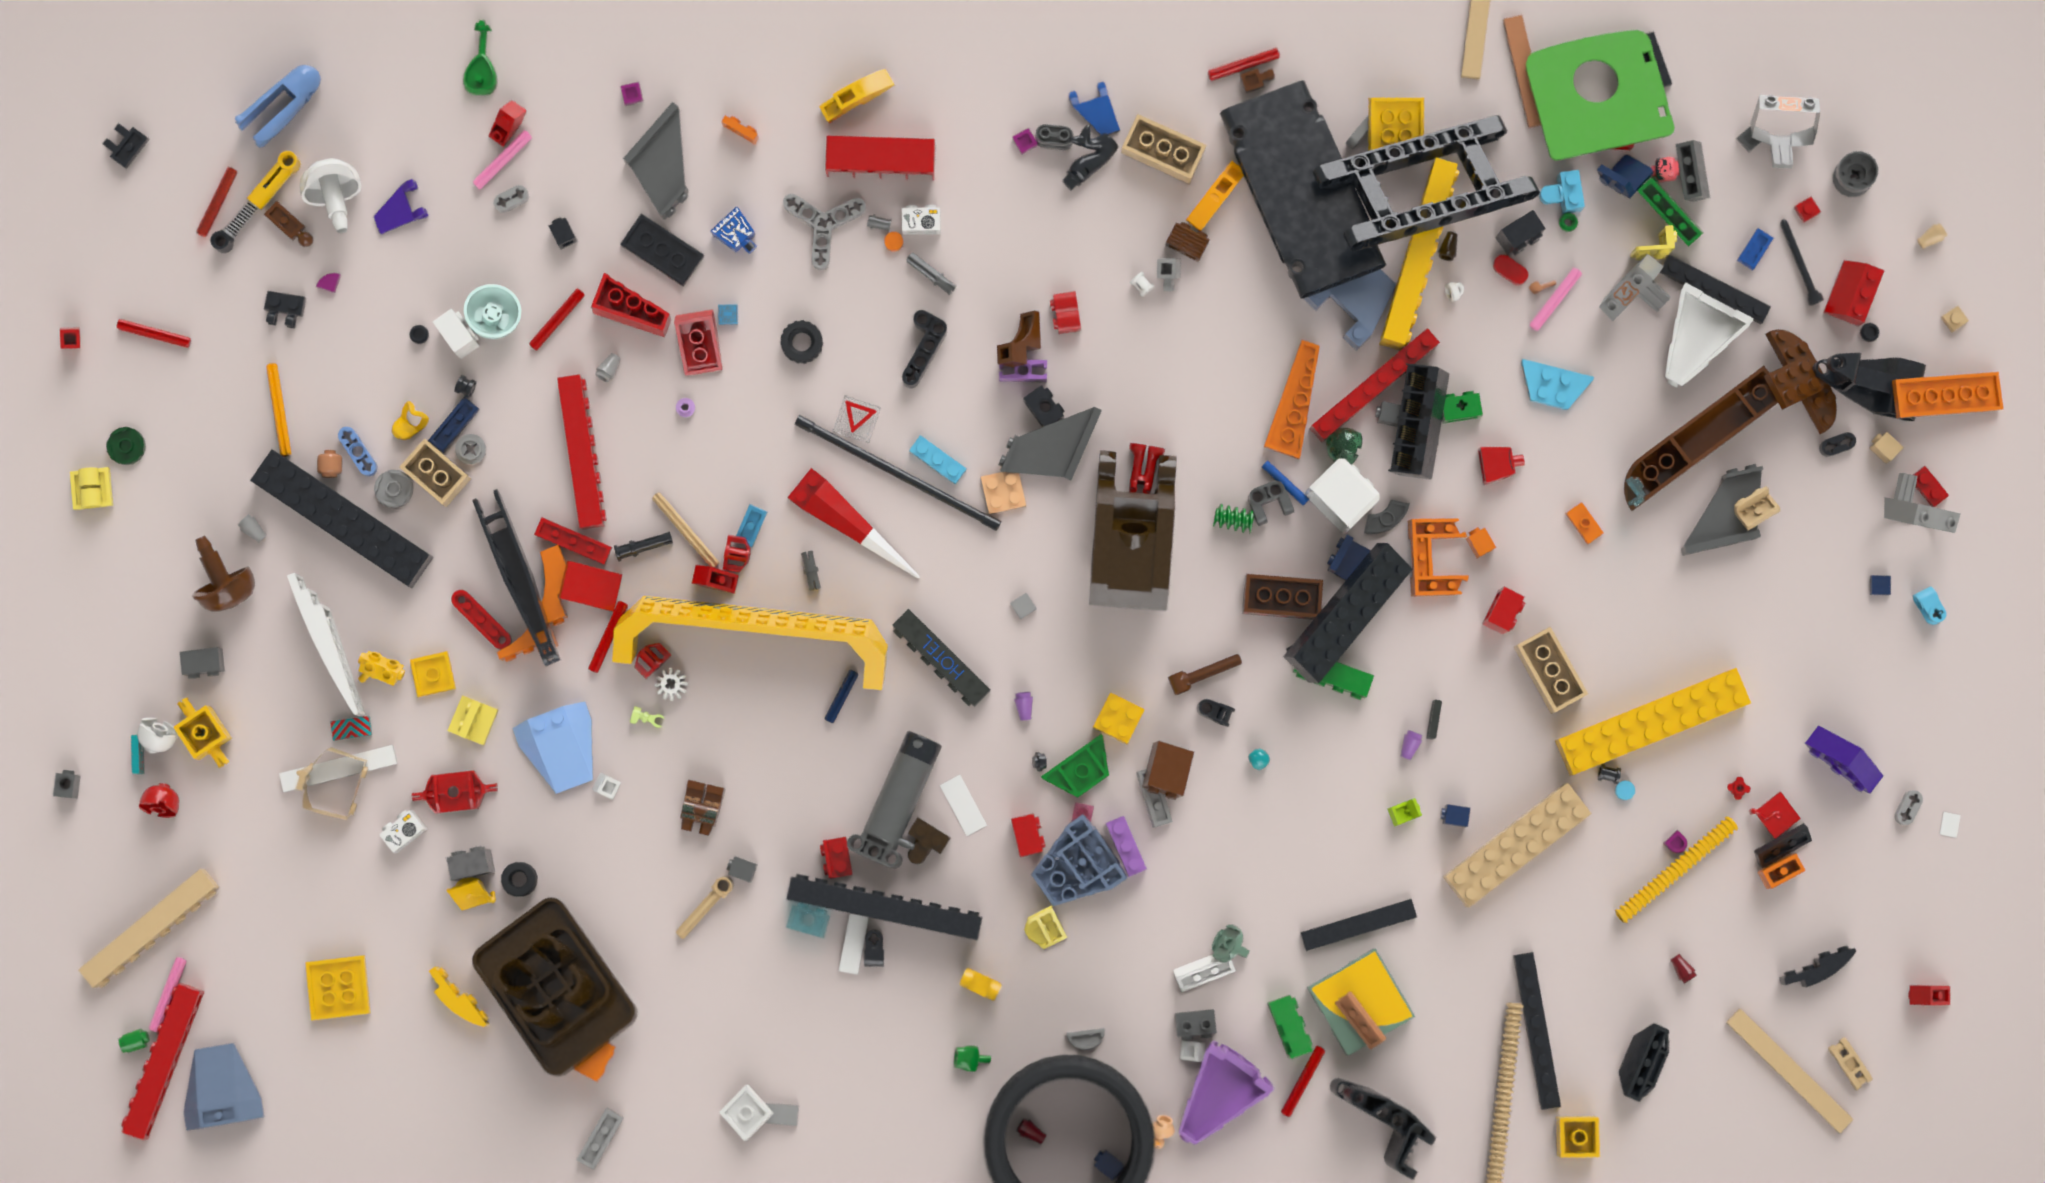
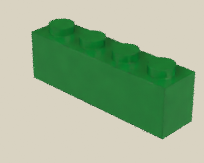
M1653 177L1637 190L1669 226L1673 225V230L1677 232V235L1688 247L1704 233Z
M1336 662L1321 682L1314 684L1325 687V684L1333 687L1332 690L1343 694V691L1351 693L1350 697L1361 700V698L1365 699L1367 697L1374 675ZM1295 668L1293 669V673H1296L1297 678L1306 680Z

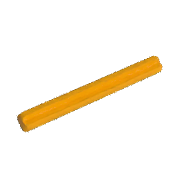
M271 363L266 365L280 455L289 456L291 455V447L277 364Z

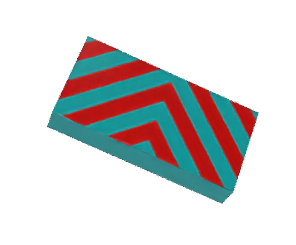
M370 716L330 721L333 741L372 735Z

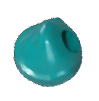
M1261 748L1253 750L1248 755L1249 762L1257 770L1264 769L1270 762L1269 755Z

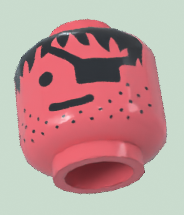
M1674 157L1658 158L1655 161V165L1651 166L1653 170L1652 176L1656 177L1658 182L1674 181L1680 175L1678 160L1675 161Z

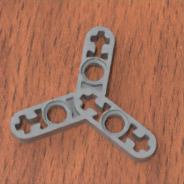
M788 194L783 200V205L788 212L814 228L812 263L817 270H824L829 266L832 230L862 216L866 211L865 202L860 198H854L825 213L795 194ZM795 199V204L800 207L799 213L796 212L798 209L795 206L788 207V200L792 201ZM855 203H857L858 205L862 204V206L860 207V211L854 209L851 211L852 215L849 216L846 207L849 206V210H851L854 208ZM805 209L813 211V215L810 218L802 216V212ZM837 211H844L846 217L843 220H837L835 214ZM829 215H832V219L835 222V224L832 225V222L830 221L826 223V228H823V226H818L820 225V220L823 219L826 222L830 220ZM819 238L827 239L825 247L817 245L816 242ZM816 250L823 252V260H826V262H823L822 265L815 262L820 256V253L816 252Z

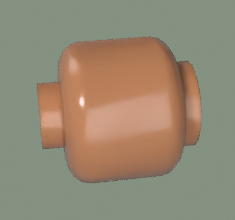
M324 450V454L317 456V472L322 474L323 478H337V475L342 473V456L336 454L335 450Z

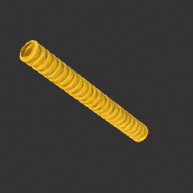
M1728 816L1725 817L1724 821L1721 820L1720 825H1715L1716 828H1712L1711 832H1707V836H1702V840L1699 839L1697 844L1694 843L1692 848L1689 847L1688 852L1685 851L1684 855H1680L1679 859L1674 860L1675 863H1670V867L1667 866L1665 871L1662 870L1660 875L1657 874L1656 879L1652 878V882H1648L1647 886H1643L1642 890H1638V894H1633L1634 897H1630L1628 902L1625 901V905H1620V909L1615 910L1617 917L1623 923H1628V919H1633L1632 916H1636L1638 911L1641 912V908H1646L1647 903L1650 904L1651 900H1655L1656 896H1660V892H1665V888L1668 889L1670 884L1673 885L1674 881H1678L1679 876L1682 877L1683 873H1687L1688 869H1692V865H1697V861L1700 862L1702 857L1705 858L1706 854H1710L1711 849L1714 850L1715 846H1719L1720 842H1724V838H1729V834L1732 835L1734 830L1737 831L1738 826L1734 820Z

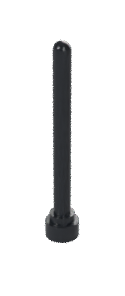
M1785 219L1781 220L1780 225L1808 290L1807 301L1809 306L1824 301L1822 293H1819L1814 287L1788 221Z

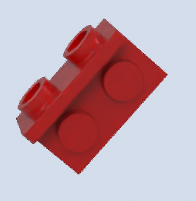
M847 837L823 840V845H820L821 856L826 858V864H823L825 876L828 875L829 879L853 875Z

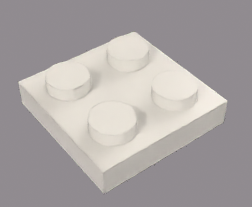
M745 1085L719 1112L744 1141H747L774 1114L749 1085Z

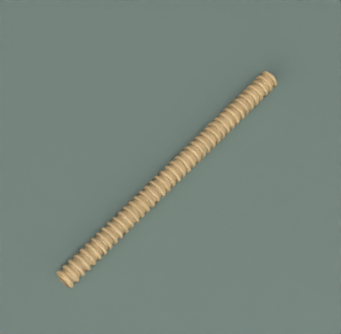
M1506 1003L1508 1009L1505 1010L1507 1012V1015H1505L1506 1021H1504L1506 1026L1503 1028L1505 1034H1503L1504 1040H1502V1043L1504 1044L1501 1046L1503 1052L1500 1053L1502 1055V1058H1500L1501 1064H1499L1501 1070H1498L1500 1076H1498L1499 1082H1497V1085L1499 1087L1496 1089L1498 1094L1495 1096L1497 1097V1101H1495L1497 1105L1494 1107L1496 1113L1493 1114L1495 1116V1119H1493L1494 1125H1492L1494 1131H1491L1493 1137H1491L1492 1143H1490V1146L1492 1148L1489 1150L1491 1155L1488 1157L1490 1162H1488L1489 1168H1487V1171H1489V1174H1486V1177H1488L1486 1183H1503L1501 1180L1504 1179L1502 1173L1505 1171L1503 1170V1167H1505L1503 1163L1506 1161L1504 1155L1507 1154L1505 1149H1507L1506 1142H1508L1506 1137L1509 1136L1507 1130H1509L1508 1124H1510V1121L1508 1119L1511 1118L1509 1112L1512 1110L1510 1109V1106H1512L1511 1100L1513 1099L1511 1093H1514L1512 1087H1514L1513 1081H1515L1513 1076L1516 1075L1514 1069H1516L1515 1063H1517V1060L1515 1058L1518 1057V1054H1516V1051L1519 1049L1517 1048V1045H1519L1517 1041L1520 1038L1518 1032H1521L1519 1030V1026H1521L1520 1020H1522L1520 1015L1523 1014L1521 1011L1523 1005L1517 1003Z

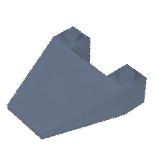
M1380 269L1304 298V300L1317 311L1331 297L1356 322L1345 333L1343 338L1357 351L1371 337L1394 291L1396 283Z

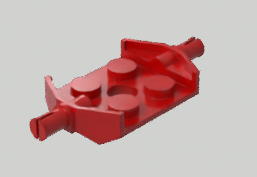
M474 770L431 775L425 791L412 793V801L426 800L435 814L479 809L485 793L498 791V788H491L498 787L497 783L484 784ZM453 786L459 790L456 797L449 795V789Z

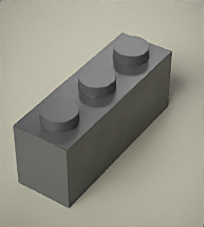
M1691 140L1675 144L1684 200L1695 202L1710 198L1702 143Z

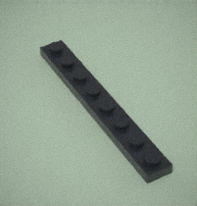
M1534 953L1513 955L1541 1110L1561 1107Z

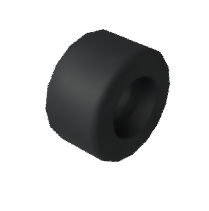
M525 862L509 864L501 875L503 889L508 894L516 897L529 895L535 890L538 882L536 870ZM516 872H523L527 877V881L522 887H517L512 882V877Z

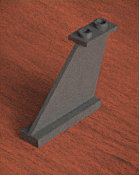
M673 102L623 158L624 162L632 168L663 220L667 217L670 218L675 213V207L679 203L682 204L688 198L689 192L685 186L680 110Z
M1092 407L1024 435H1015L1014 438L1010 437L1006 445L1008 452L1006 456L1002 455L998 464L1001 466L1000 471L1057 476L1072 480L1102 410Z
M1756 464L1745 466V470L1738 471L1737 468L1726 471L1727 474L1721 477L1723 482L1686 543L1681 548L1683 556L1761 537L1758 525L1750 530L1745 528L1735 515L1734 505L1738 500L1747 498L1756 489L1761 488L1763 466L1757 467Z

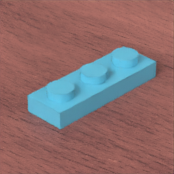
M921 435L909 450V452L955 485L967 470Z

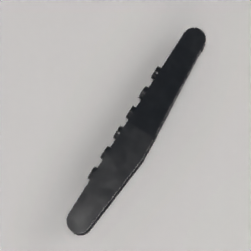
M495 489L493 493L501 511L485 517L479 500L475 498L472 501L503 581L538 648L545 666H549L561 659L553 640L533 573L498 489ZM504 518L507 527L492 534L488 524L494 520ZM544 631L547 641L541 644L537 633Z

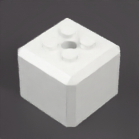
M1338 459L1308 488L1305 495L1345 535L1379 501V492L1374 488L1373 483L1369 479H1365L1360 474V470L1355 465H1351L1346 459Z

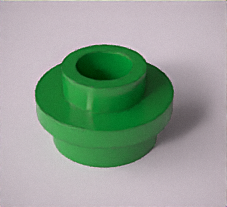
M1565 213L1559 219L1560 228L1566 232L1573 231L1578 225V219L1572 213ZM1565 220H1570L1571 225H1566Z

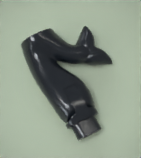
M1090 125L1085 126L1081 130L1080 135L1072 137L1069 142L1096 151L1076 159L1070 166L1069 171L1066 172L1067 176L1062 182L1071 191L1076 186H1080L1081 183L1086 181L1111 159L1119 147L1116 141L1106 133L1092 139Z

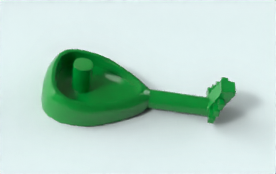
M479 20V23L476 22L474 31L480 32L478 54L471 60L464 72L463 85L468 93L483 96L492 94L497 88V74L490 59L486 56L487 32H492V29H490L489 25H486L485 20Z

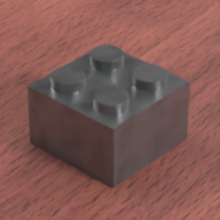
M485 846L470 848L468 853L462 850L452 852L450 857H446L452 881L495 872L491 850L485 849Z

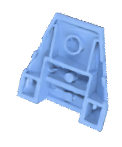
M585 701L559 707L527 719L512 728L518 746L556 794L593 780L592 719Z

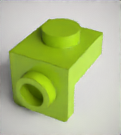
M1415 798L1387 808L1394 827L1422 816L1420 806Z

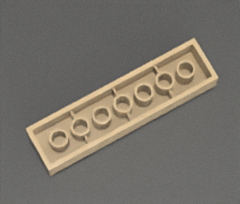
M1565 783L1446 873L1443 878L1464 906L1469 908L1592 813L1569 783Z

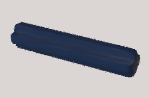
M849 670L824 718L826 721L834 723L858 677L857 672Z

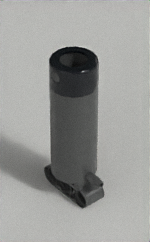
M907 731L861 836L857 834L852 835L847 841V846L851 851L892 869L901 866L903 859L896 850L899 845L911 850L915 847L913 843L902 837L942 748L939 743L917 733ZM860 839L862 844L860 848L855 849L854 842ZM874 847H878L879 852L873 857L871 850ZM895 854L896 861L893 864H889V856Z

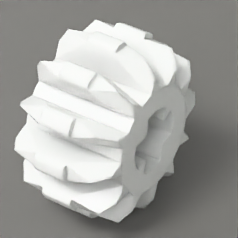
M669 668L668 675L666 671H661L664 677H656L661 683H656L655 687H662L657 693L659 695L664 693L662 698L665 700L669 694L671 701H674L675 694L678 699L682 698L679 692H687L682 686H688V682H681L686 676L681 675L679 677L681 671L678 669L674 675L672 668ZM669 680L673 682L674 680L676 681V683L674 684V689L670 687L669 689L667 688V686L669 685Z

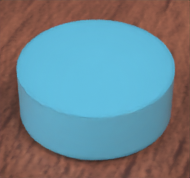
M1621 781L1615 787V794L1621 800H1629L1635 794V787L1630 781Z

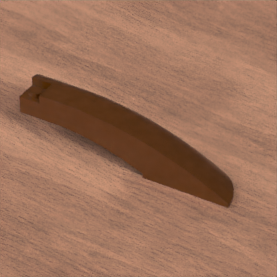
M1762 366L1632 464L1624 482V495L1631 511L1671 484L1778 404L1764 378L1765 375L1770 373L1765 366Z

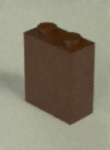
M1162 741L1154 742L1142 787L1148 789L1147 792L1152 794H1166L1165 797L1172 800L1184 796L1194 751Z

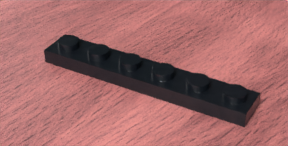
M1668 255L1663 268L1659 272L1683 285L1686 282L1713 299L1754 318L1753 321L1759 324L1764 322L1771 306L1671 255Z

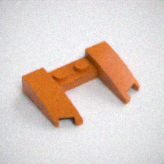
M1458 518L1408 520V540H1411L1413 569L1412 577L1410 578L1411 597L1462 594L1461 591H1458L1462 580L1468 581L1469 575L1433 576L1431 539L1467 537L1466 532L1459 533L1455 522L1459 521Z

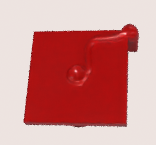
M1782 792L1777 793L1758 809L1751 808L1749 810L1750 815L1756 814L1774 839L1801 819Z

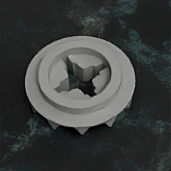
M464 435L456 443V456L465 464L474 465L480 462L486 455V445L477 435ZM466 443L471 447L476 445L474 448L476 455L472 453L466 454L468 451Z

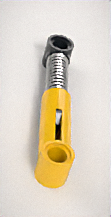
M284 151L279 155L278 161L248 195L247 204L244 203L245 206H242L243 209L240 208L241 211H238L236 217L234 216V219H231L232 222L229 221L230 224H227V227L212 234L210 242L217 251L221 253L230 252L234 245V239L238 235L237 233H240L239 230H242V227L244 228V224L247 225L246 222L251 220L250 217H253V214L255 215V211L258 212L257 209L262 210L287 179L300 169L301 162L293 152ZM288 159H293V163L290 166L285 165ZM222 238H225V239H226L225 244L222 245V246H219V245H218L219 240L222 239Z

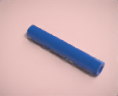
M1268 460L1262 465V468L1273 479L1280 481L1284 485L1285 490L1302 506L1308 502L1309 498Z

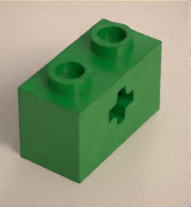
M1474 391L1463 392L1461 396H1455V394L1446 395L1442 417L1443 424L1479 419L1483 416L1479 393L1474 394ZM1459 402L1462 406L1465 405V407L1462 410L1461 408L1456 407L1459 404Z

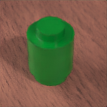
M141 1028L126 1033L118 1039L123 1053H131L148 1046V1042H150L147 1031H143Z

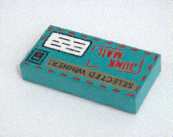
M131 735L132 773L140 775L145 774L144 747L140 744L138 735Z

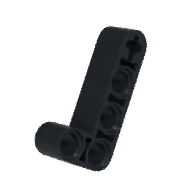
M925 310L917 311L913 317L915 327L924 332L925 335L902 374L903 384L907 388H915L919 384L947 335L946 323ZM925 316L928 320L925 324H919L917 322L918 317ZM941 325L944 327V331L942 333H935L934 327ZM926 342H933L935 344L934 348L927 350L924 347ZM923 358L926 362L923 366H917L915 360ZM913 369L916 370L914 374L915 381L911 380L908 382L907 376L911 377Z

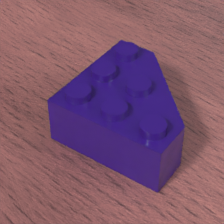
M1819 725L1805 742L1806 746L1810 749L1808 752L1812 756L1820 758L1828 764L1837 775L1841 774L1859 792L1864 790L1871 794L1884 777L1861 747Z

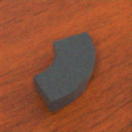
M1390 500L1388 507L1383 512L1368 514L1364 533L1379 534L1394 528L1404 518L1410 504Z

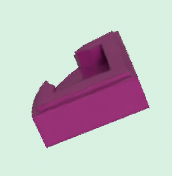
M330 273L323 276L318 281L316 287L335 293L341 274Z

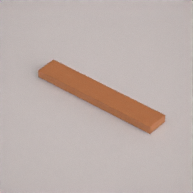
M1523 16L1505 18L1503 23L1528 128L1541 126L1525 64L1531 55Z

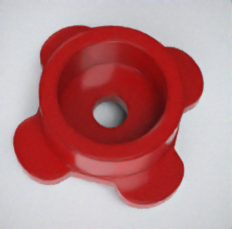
M1737 777L1736 781L1727 785V789L1734 795L1736 800H1740L1745 793H1749L1751 790L1750 786L1745 784L1742 777Z

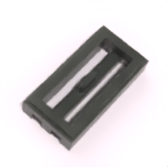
M1441 700L1432 701L1426 739L1433 740L1437 737L1442 706Z

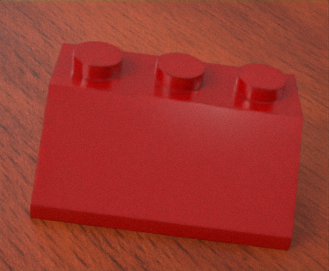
M1844 260L1823 313L1858 327L1865 323L1885 270L1868 263Z

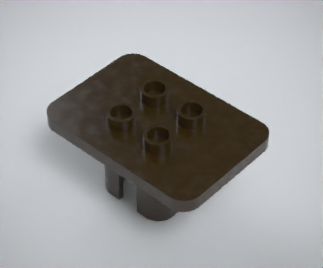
M557 898L543 899L481 945L473 954L472 964L474 969L543 1070L552 1076L560 1077L568 1074L604 1045L628 1029L637 1019L638 1011L635 1003L567 906Z

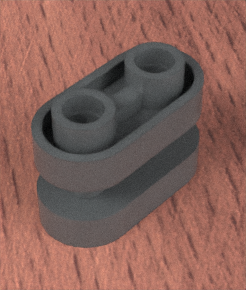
M1043 124L1036 130V141L1041 148L1068 150L1073 144L1069 142L1074 137L1073 131L1069 127Z

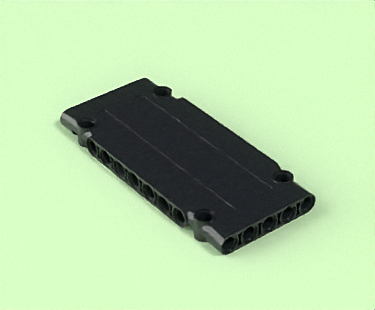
M1304 80L1233 105L1220 112L1222 121L1229 134V141L1234 146L1237 162L1282 263L1286 264L1288 276L1293 280L1301 299L1376 272L1386 266L1378 245L1358 251H1351L1344 239V232L1352 228L1353 225L1370 221L1353 182L1326 190V188H1320L1312 172L1316 167L1340 160L1342 157L1323 115H1320L1317 110V103L1312 99ZM1310 107L1312 111L1307 112L1303 108ZM1240 133L1243 137L1236 138L1234 134ZM1297 266L1300 267L1302 271L1295 272L1292 268Z

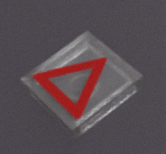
M845 395L833 432L869 444L881 407Z

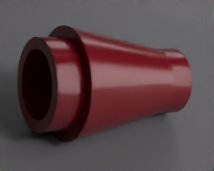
M1680 954L1670 960L1679 980H1682L1684 984L1697 976L1696 970Z
M1024 1118L1016 1130L1019 1136L1037 1142L1040 1145L1046 1138V1134L1030 1119Z

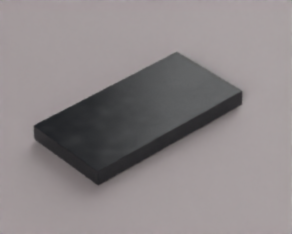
M642 213L620 243L623 248L683 287L704 257V254Z

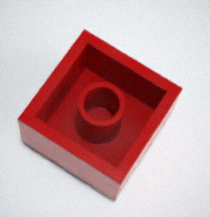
M1505 586L1499 589L1482 625L1502 635L1513 630L1517 622L1515 616L1521 613L1525 606V602H1523L1525 596Z
M1033 813L1012 818V826L1020 857L1043 852L1042 848H1045L1046 845L1044 837L1039 836L1038 829H1041L1039 816L1035 817Z

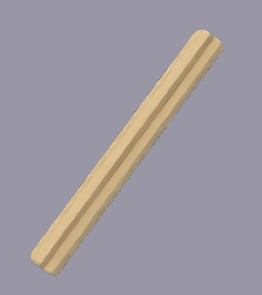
M656 493L652 500L710 567L715 568L718 566L719 561L662 494Z

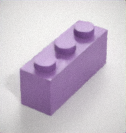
M1122 816L1106 823V827L1128 877L1146 870L1147 868L1125 817Z

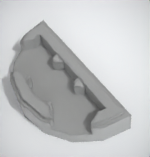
M1105 1028L1069 1032L1066 1034L1074 1047L1080 1050H1090L1101 1043Z

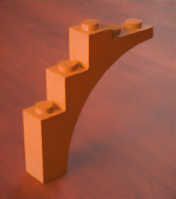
M559 545L540 552L545 572L542 604L556 647L559 645L551 624L554 626L565 622L564 619L568 618L563 603L558 598L567 563ZM527 629L521 637L511 645L498 651L497 654L500 660L509 662L516 659V655L520 653L526 655L535 651L534 648L537 646ZM544 631L537 633L541 644L547 641Z

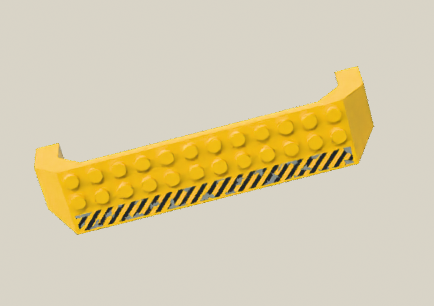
M643 596L620 617L614 628L612 662L632 664L637 654L638 634L653 622L848 642L865 662L863 688L882 690L884 685L888 645L872 619Z

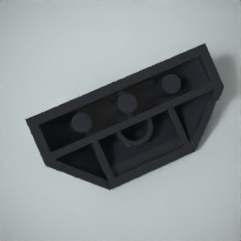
M1653 1023L1633 1036L1618 1071L1624 1096L1640 1102L1643 1097L1655 1088L1669 1054L1668 1029Z

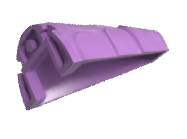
M1212 1041L1205 1051L1191 1097L1187 1100L1178 1131L1179 1137L1186 1143L1191 1142L1194 1145L1222 1129L1224 1124L1243 1114L1245 1110L1269 1096L1274 1090L1269 1079L1265 1076L1262 1078L1260 1070L1230 1047L1224 1044L1217 1046V1041Z

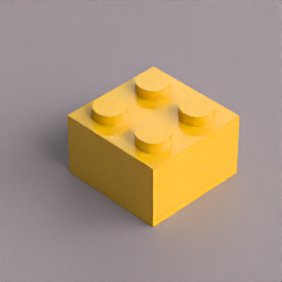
M1110 692L1093 728L1127 745L1145 709Z
M1556 1116L1557 1156L1561 1158L1600 1157L1599 1117Z

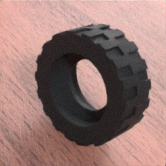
M800 320L793 321V323L787 325L786 329L784 328L780 343L785 356L789 360L798 364H807V362H812L821 353L823 338L816 325L811 324L809 321ZM798 333H805L811 338V345L805 351H798L793 347L792 340Z

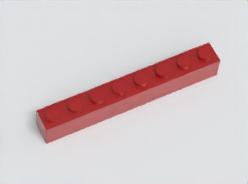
M1428 328L1312 424L1310 430L1321 443L1324 442L1405 374L1408 367L1406 363L1417 364L1440 343Z
M580 374L558 377L557 381L579 528L585 530L605 526L604 521H607L606 511L602 510L601 502H604L603 491H599L598 485L601 483L600 472H596V465L599 463L597 453L594 454L593 446H596L594 435H591L590 432L593 422L592 417L588 416L587 409H590V402L588 397L585 398L584 390H587L586 379H582Z
M183 983L173 988L171 1004H168L164 1011V1016L166 1017L157 1029L158 1037L156 1042L154 1041L150 1047L151 1056L144 1063L142 1069L144 1074L142 1079H139L136 1084L135 1090L137 1092L135 1097H132L129 1102L128 1108L130 1110L128 1116H125L122 1120L121 1127L123 1129L121 1133L140 1140H147L149 1138L205 991Z

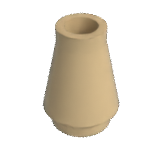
M1940 223L1937 225L1933 224L1917 239V242L1924 249L1943 241L1947 233Z

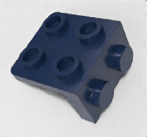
M1628 154L1624 155L1612 169L1602 164L1597 169L1599 180L1604 185L1611 187L1617 193L1629 199L1653 174L1652 168Z
M1348 534L1345 538L1341 537L1336 545L1338 548L1335 555L1332 554L1327 562L1330 565L1327 571L1344 580L1348 579L1371 551L1353 541L1354 538Z

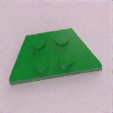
M1100 734L1042 775L1041 778L1077 798L1109 776L1103 735Z

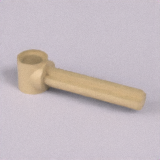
M724 876L715 881L711 886L713 890L676 930V934L680 938L684 939L721 897L724 899L733 890L734 883L732 879ZM725 880L728 882L729 888L727 891L720 889V881Z

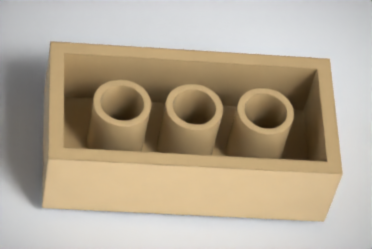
M1137 114L1122 146L1121 153L1190 184L1207 145Z
M1551 627L1514 646L1517 655L1551 714L1588 695Z

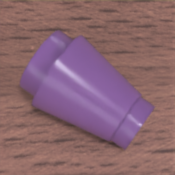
M1031 692L1016 693L1014 701L1020 720L1032 719L1033 696H1031Z
M1408 730L1407 734H1404L1400 756L1411 760L1423 741L1421 740L1423 735Z

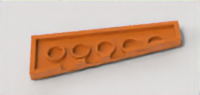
M1301 340L1264 444L1265 448L1300 459L1319 345Z

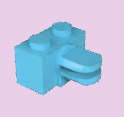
M1579 170L1560 172L1556 177L1557 184L1544 186L1539 194L1540 201L1543 204L1561 203L1562 214L1581 212L1585 207Z

